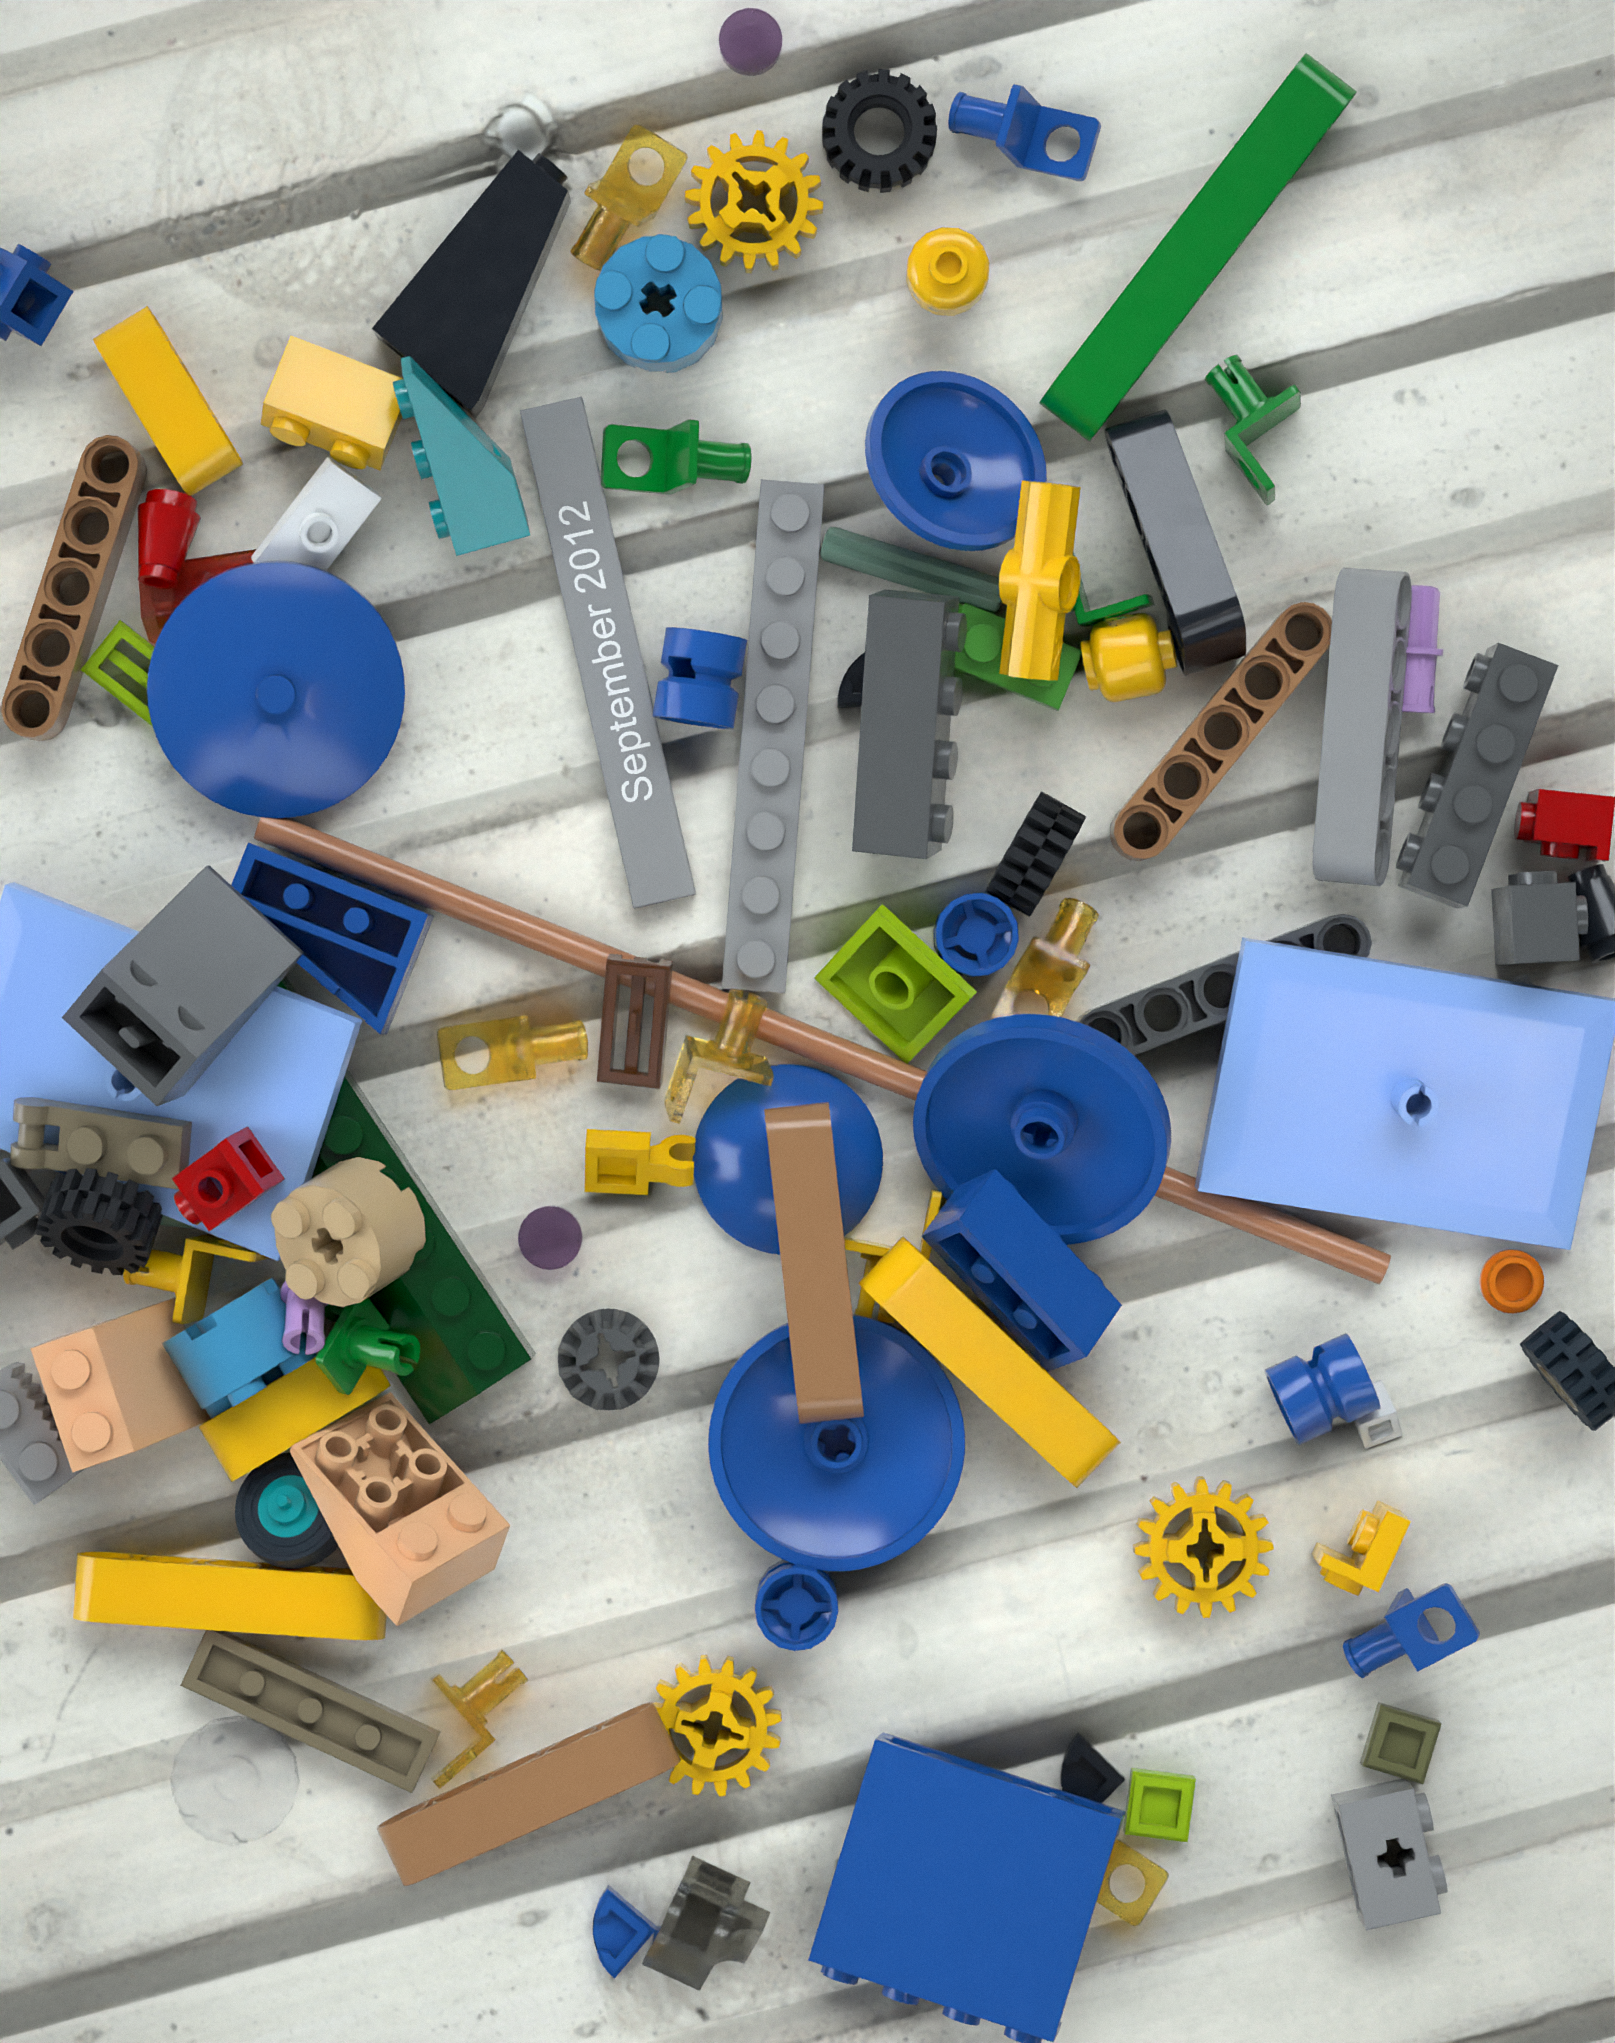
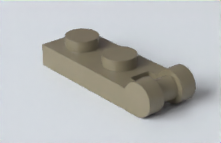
M24 1097L14 1100L13 1121L19 1123L18 1141L11 1144L10 1164L12 1166L24 1169L45 1168L64 1172L76 1168L82 1175H84L86 1168L97 1169L98 1175L101 1177H106L107 1172H112L119 1175L117 1180L128 1181L130 1179L139 1184L178 1190V1187L171 1178L189 1166L191 1121L43 1098ZM45 1125L60 1127L59 1145L44 1143Z

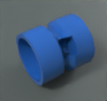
M666 627L661 664L669 670V675L658 681L653 717L688 725L734 730L739 693L731 687V681L742 676L747 640L710 631Z
M984 893L965 894L951 901L938 915L933 929L934 948L938 956L958 974L967 977L990 975L1003 968L1013 957L1019 941L1018 923L1011 909L997 897Z
M1347 1333L1314 1347L1312 1360L1306 1362L1296 1355L1264 1369L1279 1409L1298 1445L1330 1432L1333 1419L1338 1416L1350 1423L1381 1409L1377 1393L1365 1365Z
M783 1559L767 1569L759 1580L755 1596L756 1620L765 1638L780 1648L799 1651L811 1649L828 1637L835 1627L838 1615L836 1585L828 1571L816 1570L815 1568L800 1564L795 1565Z

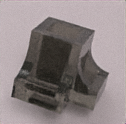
M692 1855L664 1907L642 1965L700 1991L712 1968L717 1963L736 1961L745 1964L764 1931L770 1912L744 1900L751 1882Z

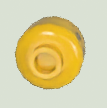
M941 227L927 232L914 244L907 260L906 283L912 298L922 309L935 315L955 316L970 310L981 299L989 280L990 262L984 246L974 235L960 228Z
M1136 613L1096 622L1091 629L1090 639L1081 641L1082 658L1090 691L1100 689L1103 697L1109 702H1120L1160 693L1166 684V669L1178 667L1171 630L1158 632L1155 620L1147 613Z

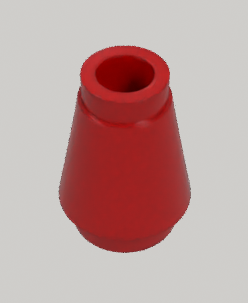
M153 489L147 492L145 502L138 505V581L140 583L158 589H172L176 587L177 577L180 575L201 520L200 515L196 513L197 501L192 496L175 490Z

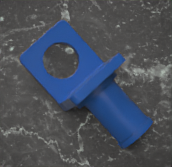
M1015 84L1011 88L1007 104L969 96L963 92L957 93L953 99L948 120L949 130L952 133H963L996 141V146L1018 168L1075 181H1084L1086 179L1101 129V123L1094 117L1041 106L1024 86ZM1061 127L1075 129L1080 137V147L1077 153L1066 161L1050 159L1046 151V141L1049 135Z
M1444 1583L1417 1598L1413 1597L1408 1588L1398 1592L1384 1616L1386 1622L1353 1639L1350 1638L1344 1641L1343 1650L1351 1668L1361 1678L1368 1676L1372 1671L1405 1654L1408 1655L1418 1672L1476 1642L1480 1632L1453 1587L1448 1583ZM1435 1607L1448 1611L1456 1624L1454 1635L1448 1640L1439 1641L1437 1634L1423 1613L1426 1609Z

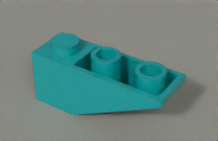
M410 356L401 358L403 379L394 381L393 387L403 420L415 417L421 440L411 442V447L421 480L433 477L439 496L438 500L429 502L438 538L442 539L450 536L456 556L531 536L526 511L510 457Z

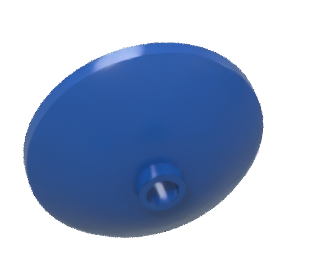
M929 371L908 377L895 385L881 399L870 417L865 437V456L869 475L881 500L904 526L929 542L959 551L988 550L1001 546L1015 538L1022 480L1047 482V471L1042 446L1035 430L1023 412L1006 395L988 383L966 374L952 371ZM934 475L939 476L944 484L940 483Z
M780 1064L756 1069L734 1080L715 1097L707 1108L695 1136V1154L693 1155L694 1180L702 1203L708 1213L735 1240L753 1249L780 1255L764 1109L829 1102L844 1236L860 1223L870 1209L882 1178V1142L878 1127L868 1107L840 1079L822 1070L803 1065Z

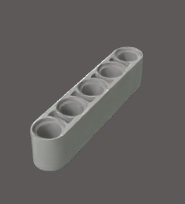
M1343 568L1336 581L1313 844V873L1318 881L1381 886L1387 875L1391 849L1407 660L1406 650L1408 647L1412 601L1411 579L1407 572Z

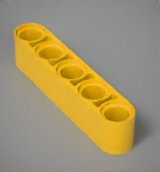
M902 1236L858 1282L881 1307L1074 1487L1078 1488L1121 1443L1109 1429L905 1237Z
M100 1551L77 1553L73 1619L96 1623L346 1640H382L385 1638L387 1615L357 1582L350 1568L309 1566L300 1569H286L265 1562Z

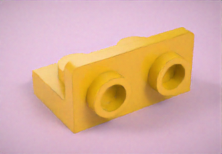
M1377 1500L1372 1513L1362 1509L1353 1524L1347 1540V1544L1352 1546L1351 1550H1354L1352 1557H1348L1316 1542L1311 1554L1316 1562L1322 1566L1320 1574L1325 1576L1324 1580L1357 1596L1360 1595L1363 1586L1379 1593L1411 1521L1400 1510Z

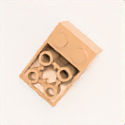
M391 1392L291 1446L290 1453L357 1582L396 1626L406 1622L495 1569L510 1524Z

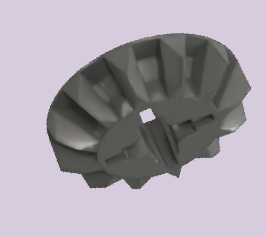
M599 1309L581 1316L567 1329L558 1348L559 1376L573 1398L595 1410H621L636 1403L647 1394L657 1377L660 1357L653 1333L638 1317L623 1310ZM599 1333H603L605 1342H609L613 1351L624 1350V1352L635 1350L636 1355L627 1357V1361L618 1365V1376L616 1377L618 1386L613 1387L611 1378H607L604 1369L593 1370L589 1368L583 1370L581 1366L588 1364L590 1359L599 1355Z

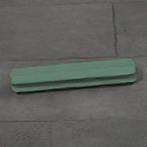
M829 527L825 534L820 555L826 562L926 593L959 596V603H967L991 613L996 612L1000 608L1002 600L999 594V577L838 527Z

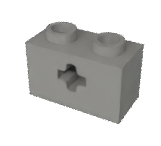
M1403 1778L1331 1794L1358 1918L1364 1928L1371 1930L1441 1914L1437 1895L1447 1893L1448 1890L1439 1855L1429 1857L1423 1832L1432 1831L1434 1827L1426 1794H1415L1414 1788ZM1396 1839L1404 1850L1397 1853L1398 1864L1389 1866L1384 1858L1378 1855L1387 1852L1386 1840Z

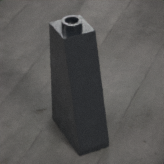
M517 150L372 327L374 334L380 341L401 358L410 356L458 405L474 418L479 415L486 404L571 203L568 190L562 186L568 177L554 163L540 153L531 160L520 150Z

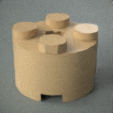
M360 1157L338 1162L293 1190L284 1200L277 1203L271 1213V1222L275 1228L276 1247L286 1269V1283L299 1298L307 1300L314 1297L322 1303L340 1307L361 1303L405 1274L410 1269L409 1267L413 1263L416 1252L424 1247L426 1241L425 1222L417 1198L409 1187L401 1192L392 1179L380 1172L386 1167L384 1164Z

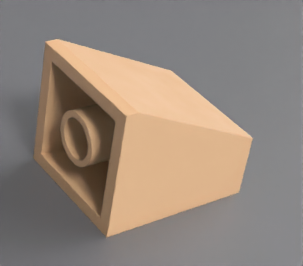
M176 1297L56 1337L30 1348L72 1473L138 1451L211 1419L205 1408H200L162 1344L186 1329L185 1324L173 1323L172 1320Z

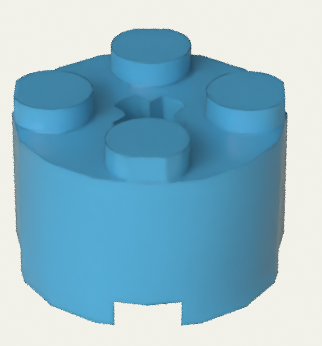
M671 235L643 236L621 246L603 265L600 275L596 280L594 288L595 315L599 328L609 349L627 365L649 372L665 371L666 373H675L697 363L715 344L718 336L717 333L723 320L721 284L711 262L692 244ZM656 292L661 297L667 294L674 297V299L669 301L672 310L670 315L663 318L658 311H653L648 315L642 311L648 307L647 297L652 293Z
M274 1277L162 1343L200 1408H205L211 1419L264 1389L269 1383L290 1373L317 1356L316 1353L305 1355V1332L300 1334L299 1354L292 1353L283 1346L282 1337L285 1331L286 1304L281 1300V1289Z

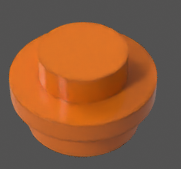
M1508 1249L1495 1253L1485 1262L1480 1272L1479 1285L1484 1299L1493 1308L1505 1313H1520L1534 1306L1541 1297L1544 1289V1275L1539 1263L1531 1255L1520 1250Z

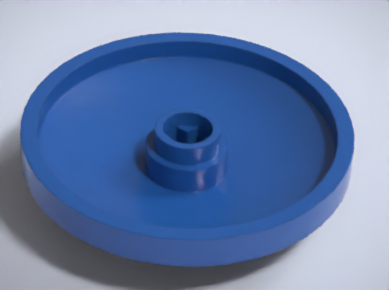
M260 561L237 566L213 576L195 588L174 609L158 636L151 656L148 670L147 698L151 723L164 754L175 770L195 790L211 801L242 814L264 818H292L309 815L343 801L367 783L378 771L387 758L400 729L404 712L405 681L398 647L388 625L371 602L356 588L343 579L314 566L289 561Z
M1016 1014L997 1017L970 1027L954 1037L942 1048L930 1064L917 1094L913 1113V1133L919 1158L930 1180L938 1191L942 1192L946 1200L949 1199L958 1185L996 1169L1018 1189L1022 1198L1035 1212L1060 1234L1066 1245L1102 1238L1121 1229L1135 1219L1155 1196L1162 1182L1170 1155L1172 1139L1169 1112L1157 1083L1143 1064L1124 1046L1097 1029L1080 1022L1051 1015Z
M853 1314L864 1417L805 1424L799 1423L788 1323L753 1343L730 1369L715 1399L709 1426L708 1452L714 1483L722 1502L734 1521L754 1542L778 1558L795 1565L800 1564L822 1571H851L879 1565L899 1556L921 1541L938 1523L951 1503L959 1485L964 1464L965 1430L963 1416L952 1384L944 1370L920 1343L905 1332L890 1324L878 1321V1319H871Z

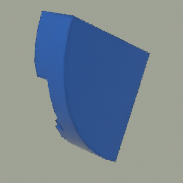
M608 1885L599 1898L594 1913L593 1938L600 1962L615 1979L656 1931L657 1926Z

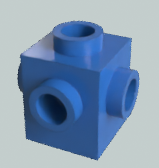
M20 244L17 245L13 253L0 247V339L7 341L11 332H14L42 346L74 291L47 274L52 265L49 261Z

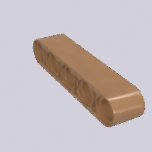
M105 435L97 437L86 446L81 455L2 699L1 713L5 724L14 733L30 740L45 741L52 739L62 732L68 721L83 675L81 668L88 660L145 484L147 467L143 456L134 446L119 436ZM112 452H124L129 460V470L126 476L116 483L102 482L99 475V464L102 459ZM94 512L105 513L109 521V532L105 539L93 545L84 544L79 534L82 520ZM84 573L90 584L86 599L74 606L65 605L59 593L61 583L70 574ZM62 633L69 641V655L62 664L55 667H47L41 659L40 647L44 639L49 635ZM44 694L50 705L49 716L41 726L28 728L23 723L20 715L21 706L30 695Z
M1300 602L1291 605L1271 623L1115 815L1110 825V839L1113 847L1121 856L1129 860L1143 861L1157 856L1168 846L1328 649L1331 639L1332 620L1324 608L1314 603ZM1298 616L1312 621L1318 632L1314 648L1298 650L1287 641L1285 630L1290 618ZM1264 666L1275 674L1278 685L1273 698L1258 700L1250 695L1245 686V675L1249 668ZM1215 715L1226 716L1236 725L1238 732L1237 740L1232 748L1219 750L1208 743L1204 729L1210 717ZM1172 765H1185L1195 773L1197 789L1191 798L1186 800L1176 799L1166 791L1164 775ZM1144 814L1154 821L1157 828V838L1150 848L1145 850L1136 849L1125 840L1123 827L1129 816Z
M829 1102L764 1109L799 1423L805 1424L864 1417Z
M648 1702L400 1812L377 1826V1830L403 1885L409 1886L650 1780L676 1766L681 1759L654 1702Z

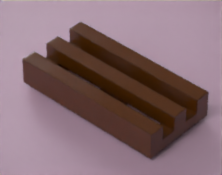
M609 954L606 961L597 1082L660 1089L663 1083L673 961L660 959L659 963L649 962L648 958L635 957L631 960L623 959L622 955ZM621 974L632 975L624 1070L613 1069ZM646 977L656 978L648 1073L638 1072Z

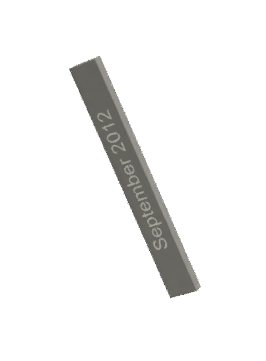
M581 396L520 410L633 908L636 909L696 895L656 718L653 717V703L604 489L601 485V476L583 398Z

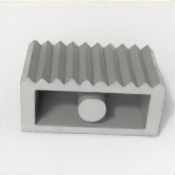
M15 1362L0 1370V1460L33 1505H35L84 1469L72 1473L50 1405L46 1403V1394L39 1393L40 1384L31 1383L33 1374L24 1372L25 1363Z

